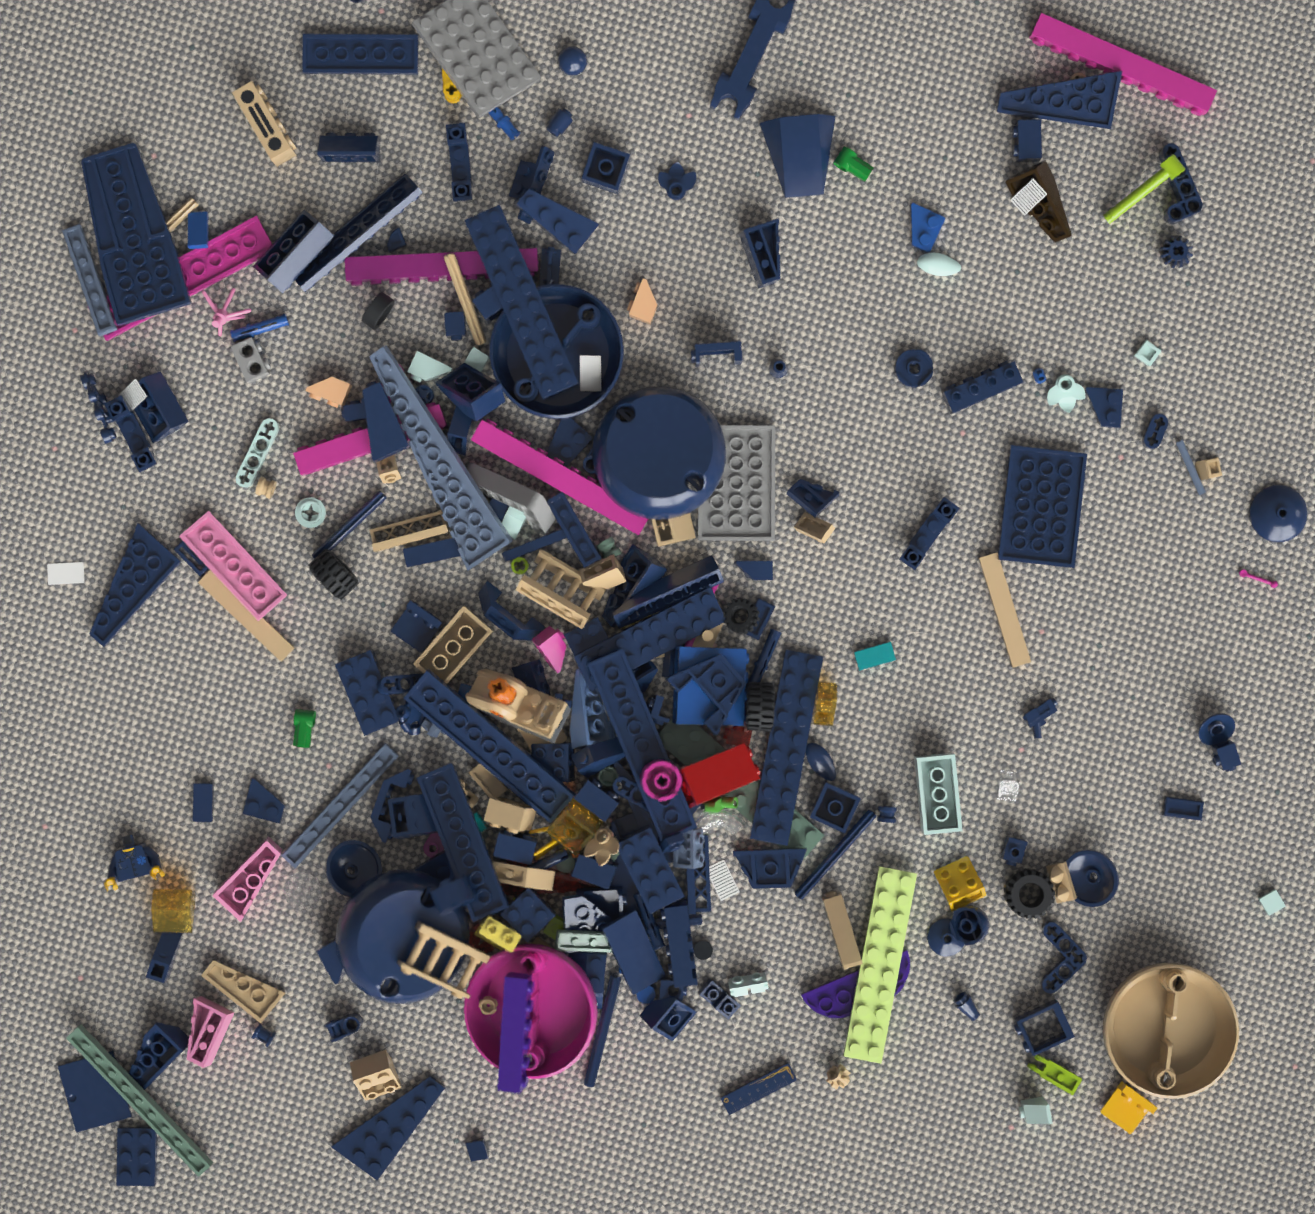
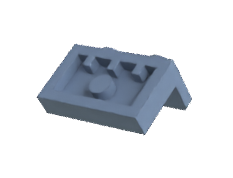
M692 829L683 833L685 841L680 845L681 848L673 851V868L696 869L703 867V829Z

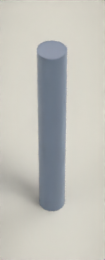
M1184 441L1176 442L1198 494L1206 493Z

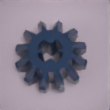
M1171 236L1170 241L1165 240L1163 242L1165 246L1160 247V251L1165 252L1160 255V258L1166 257L1167 259L1164 261V264L1167 265L1171 262V268H1175L1176 264L1178 268H1182L1183 263L1188 264L1190 262L1188 258L1193 256L1191 252H1188L1193 249V246L1187 247L1186 245L1189 240L1186 239L1182 242V236H1178L1177 239ZM1175 249H1178L1180 251L1178 252V255H1174L1173 252L1175 251Z

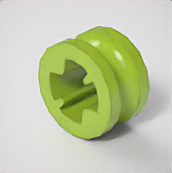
M517 557L512 561L511 568L516 574H524L527 572L529 564L526 559ZM522 560L525 563L523 564L525 569L517 571L515 563H520Z

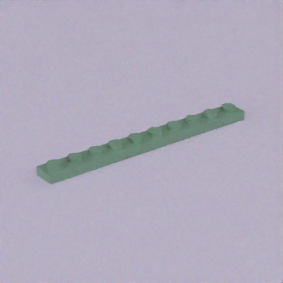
M82 1024L66 1038L198 1177L214 1163Z

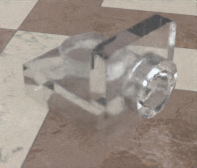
M1000 770V780L996 794L997 800L1016 802L1020 785L1019 774L1012 770Z

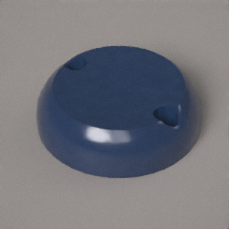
M563 284L536 287L579 384L543 399L504 310L494 325L490 340V362L496 381L501 383V389L506 397L516 406L532 415L548 419H566L582 415L599 405L610 394L619 379L624 360V345L619 325L610 310L598 298L583 289ZM589 310L590 312L583 319V313ZM580 355L601 356V391H580ZM523 384H528V385L523 389V391L521 392V391H520L521 386H522Z
M653 386L628 393L607 410L595 432L592 458L599 484L608 497L620 508L638 517L647 519H672L697 509L713 494L724 472L726 443L717 418L700 399L677 388ZM620 416H622L627 422H622L620 420ZM688 482H689L696 490H691V489H689V487H688Z
M392 870L369 879L346 902L337 924L336 949L344 972L358 989L383 1002L409 1004L427 999L444 988L414 973L408 975L400 971L401 967L397 964L398 959L405 963L407 962L419 938V932L415 929L418 921L469 945L470 928L464 907L461 906L456 911L441 916L430 895V889L440 886L439 883L442 882L440 879L419 870ZM430 937L429 940H426L413 967L424 970L436 946L435 939ZM447 945L446 948H443L430 973L431 975L439 979L441 978L453 954L452 947ZM464 953L463 956H460L447 981L448 983L454 979L461 969L467 954Z

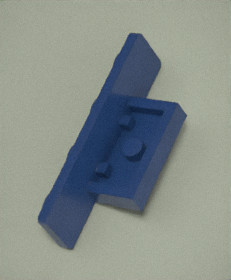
M541 146L536 163L520 160L508 197L516 200L525 188L541 195L550 165L553 162L554 151L546 146ZM521 210L519 211L518 219L531 224L532 219Z

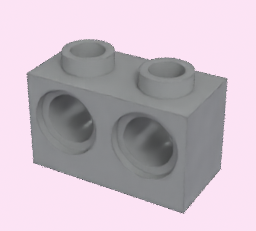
M251 337L231 346L247 383L250 384L270 375L268 369L271 366L267 358L263 359L261 354L263 348L258 340L255 341ZM251 346L253 348L252 354L245 356L244 349ZM254 364H260L261 366L258 373L252 372Z

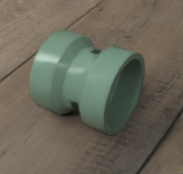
M613 537L606 539L596 546L603 553V559L613 554L616 557L622 553L615 546Z
M612 766L606 767L599 773V780L605 786H612L614 779L618 778L617 771Z

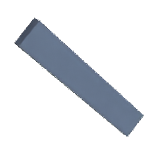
M77 224L62 230L97 334L103 336L118 330L82 225Z

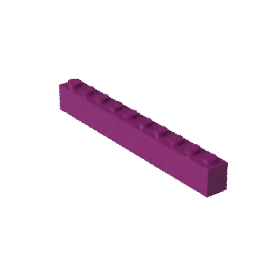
M537 248L520 249L531 277H535V274H539ZM478 251L345 258V278L348 283H351V286H361L362 282H370V285H381L382 281H389V284H400L402 280H408V283H419L422 279H427L428 282H439V279L447 278V281H452L444 256L450 253L455 254L462 276L466 277V280H477V277L484 276L485 279H490Z

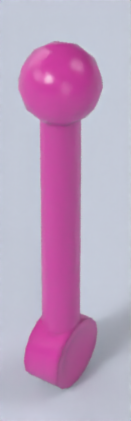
M1246 570L1239 571L1240 577L1258 580L1269 584L1272 588L1278 586L1277 581L1263 579L1247 573Z

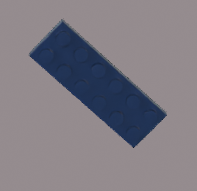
M303 34V74L418 75V35Z

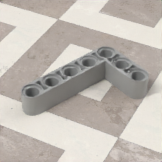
M474 463L468 464L466 469L483 494L522 511L536 532L542 535L547 533L555 521V517L545 498L540 493Z

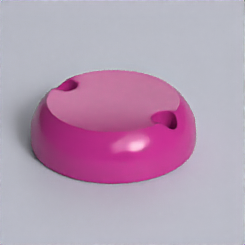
M540 944L516 945L513 952L503 949L492 955L487 964L483 963L468 985L467 992L471 996L469 999L465 998L464 1017L469 1036L480 1054L490 1064L499 1069L505 976L509 972L532 974V981L535 982L533 993H531V1000H533V1010L530 1012L532 1028L528 1035V1038H531L530 1049L527 1050V1057L530 1058L528 1069H526V1076H528V1079H540L559 1074L568 1069L584 1054L594 1035L598 1010L591 982L574 960L552 947ZM485 996H491L497 1000L498 1006L494 1014L485 1015L481 1012L479 1002Z

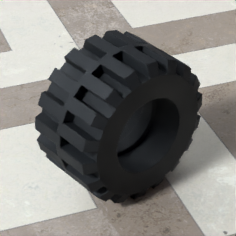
M324 549L308 564L310 571L317 580L338 599L342 600L359 584L353 572L340 558L328 549Z
M749 682L746 690L747 730L771 731L774 724L775 709L773 683Z
M1025 868L1023 871H1016L1017 873L1015 875L1012 874L1010 876L1011 879L1005 883L1007 886L1004 888V898L1007 901V905L1017 915L1026 919H1031L1032 917L1036 919L1039 918V915L1044 916L1046 911H1050L1052 908L1050 906L1051 903L1055 901L1053 895H1055L1054 886L1050 879L1035 869ZM1027 883H1035L1040 890L1038 899L1032 904H1024L1019 899L1020 889Z

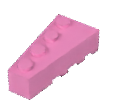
M268 836L214 891L213 897L240 922L279 858L282 848Z

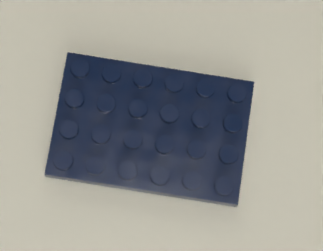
M1010 445L998 560L1075 568L1087 463L1086 453Z

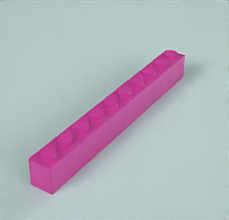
M1043 13L1038 17L1029 39L1033 40L1034 44L1047 46L1052 52L1056 54L1063 53L1068 56V59L1075 62L1079 60L1090 69L1095 70L1097 68L1103 71V74L1122 70V83L1138 86L1140 91L1156 94L1155 97L1160 100L1167 99L1172 101L1176 107L1188 108L1192 114L1197 116H1204L1209 111L1218 91Z
M489 419L486 422L483 420L480 422L471 441L637 535L641 533L648 519L638 517L620 508L608 497L603 488L597 485V480L590 476L587 479L580 476L581 471L572 466L570 469L564 467L565 462L556 457L553 460L547 457L548 453L540 448L535 450L529 447L531 445L530 442L523 438L520 440L513 438L514 433L505 428L503 431L496 428L497 424Z

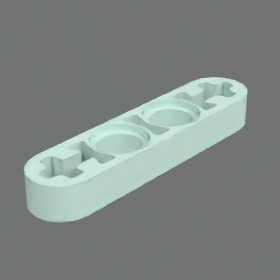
M268 418L261 423L236 475V482L240 487L248 488L254 483L279 431V424L274 419ZM273 422L272 426L275 429L274 431L270 430L268 436H271L270 440L265 436H260L262 432L266 434V424ZM260 439H264L267 442V446L263 450H259L256 445ZM252 456L258 458L259 462L256 467H251L248 464V460ZM246 467L250 470H253L254 473L252 474L251 472H249L247 478L250 479V481L242 484L243 480L240 479V477L245 476L247 473V471L244 470V468Z

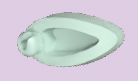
M926 253L917 260L918 267L932 275L947 276L961 270V265L957 261L941 253Z

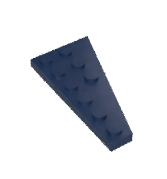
M1122 70L1000 92L996 112L1111 129Z
M140 523L136 525L133 537L129 541L126 553L122 557L109 592L105 596L102 608L89 633L103 647L114 638L182 562Z
M430 1075L331 1147L378 1181L446 1086Z

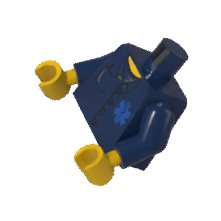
M133 834L122 837L124 848L115 851V854L112 856L104 886L108 891L109 886L113 884V889L117 890L116 880L121 882L149 874L157 880L156 874L158 872L163 877L165 873L160 869L159 854L150 846H146L145 843L135 845Z

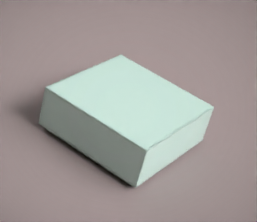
M1146 339L1134 356L1150 367L1161 350Z
M1276 889L1258 898L1268 916L1285 907Z

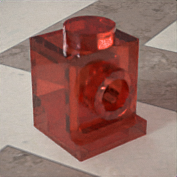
M733 726V729L725 727L723 739H726V744L738 746L745 743L746 746H749L752 730L746 732L744 731L745 727Z

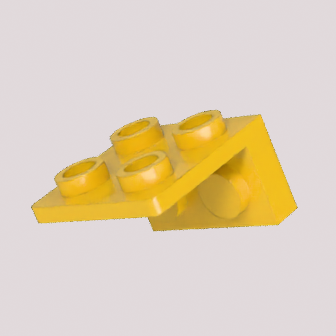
M968 856L934 871V875L947 899L951 911H955L986 896L984 886Z
M1121 1081L1100 1112L1126 1132L1132 1134L1149 1111L1154 1114L1157 1107Z

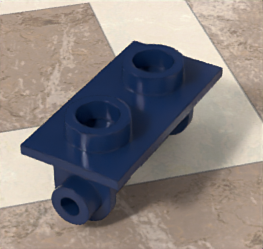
M554 247L542 248L539 286L559 284L561 250Z

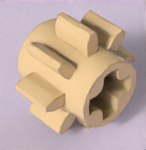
M841 1064L838 1067L833 1065L827 1072L828 1079L826 1081L836 1090L839 1086L844 1088L850 1082V1072Z

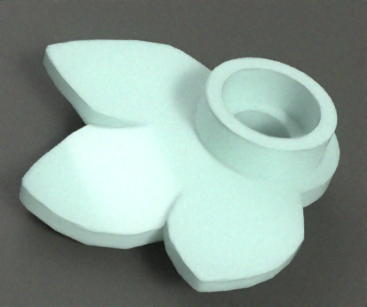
M1067 374L1059 376L1056 379L1055 386L1050 388L1047 394L1049 406L1058 403L1067 413L1073 410L1076 400L1085 399L1084 388L1075 383L1074 379ZM1062 381L1068 383L1067 388L1062 387Z

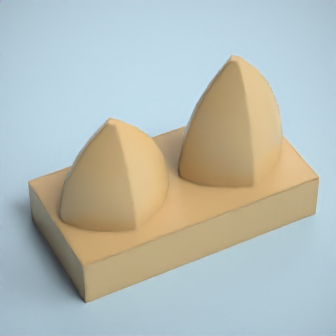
M1066 861L1046 866L1050 882L1054 886L1056 902L1062 903L1075 900L1077 896Z

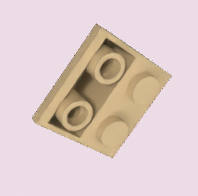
M690 513L672 519H651L658 547L696 538Z
M387 1050L350 1062L353 1082L365 1101L401 1089L397 1072Z

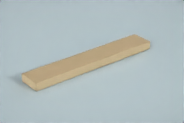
M998 552L980 557L978 559L1011 666L1014 668L1030 663L1031 659L1000 560H998Z
M211 570L198 582L278 660L282 662L295 649L264 618L257 621Z

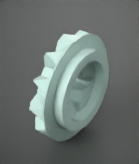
M308 497L302 499L295 509L296 519L299 524L306 528L318 527L325 519V506L316 498ZM312 504L313 511L318 513V515H312L310 519L309 515L303 513V511L310 510Z

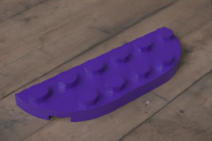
M907 949L902 952L895 995L904 987L910 972V958ZM859 969L801 993L803 1000L813 1011L829 1018L850 1016Z

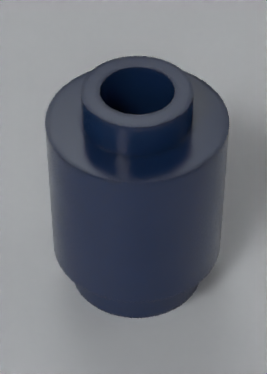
M558 108L547 122L546 129L555 137L562 135L573 122L571 118L573 115L565 108L562 110Z

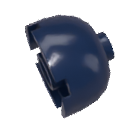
M963 906L954 911L952 920H950V929L957 941L960 940L965 945H974L986 937L990 924L983 910L975 906Z

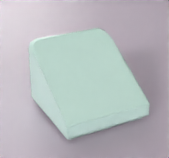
M473 347L464 363L482 372L490 357Z

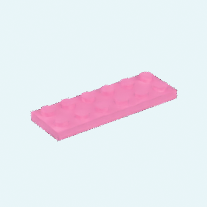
M209 511L179 536L257 621L262 619L287 597V594Z

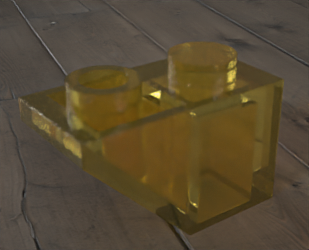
M818 682L814 711L815 725L833 726L837 703V683Z

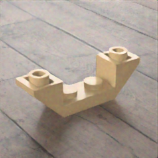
M491 859L500 883L552 891L555 871L523 867Z

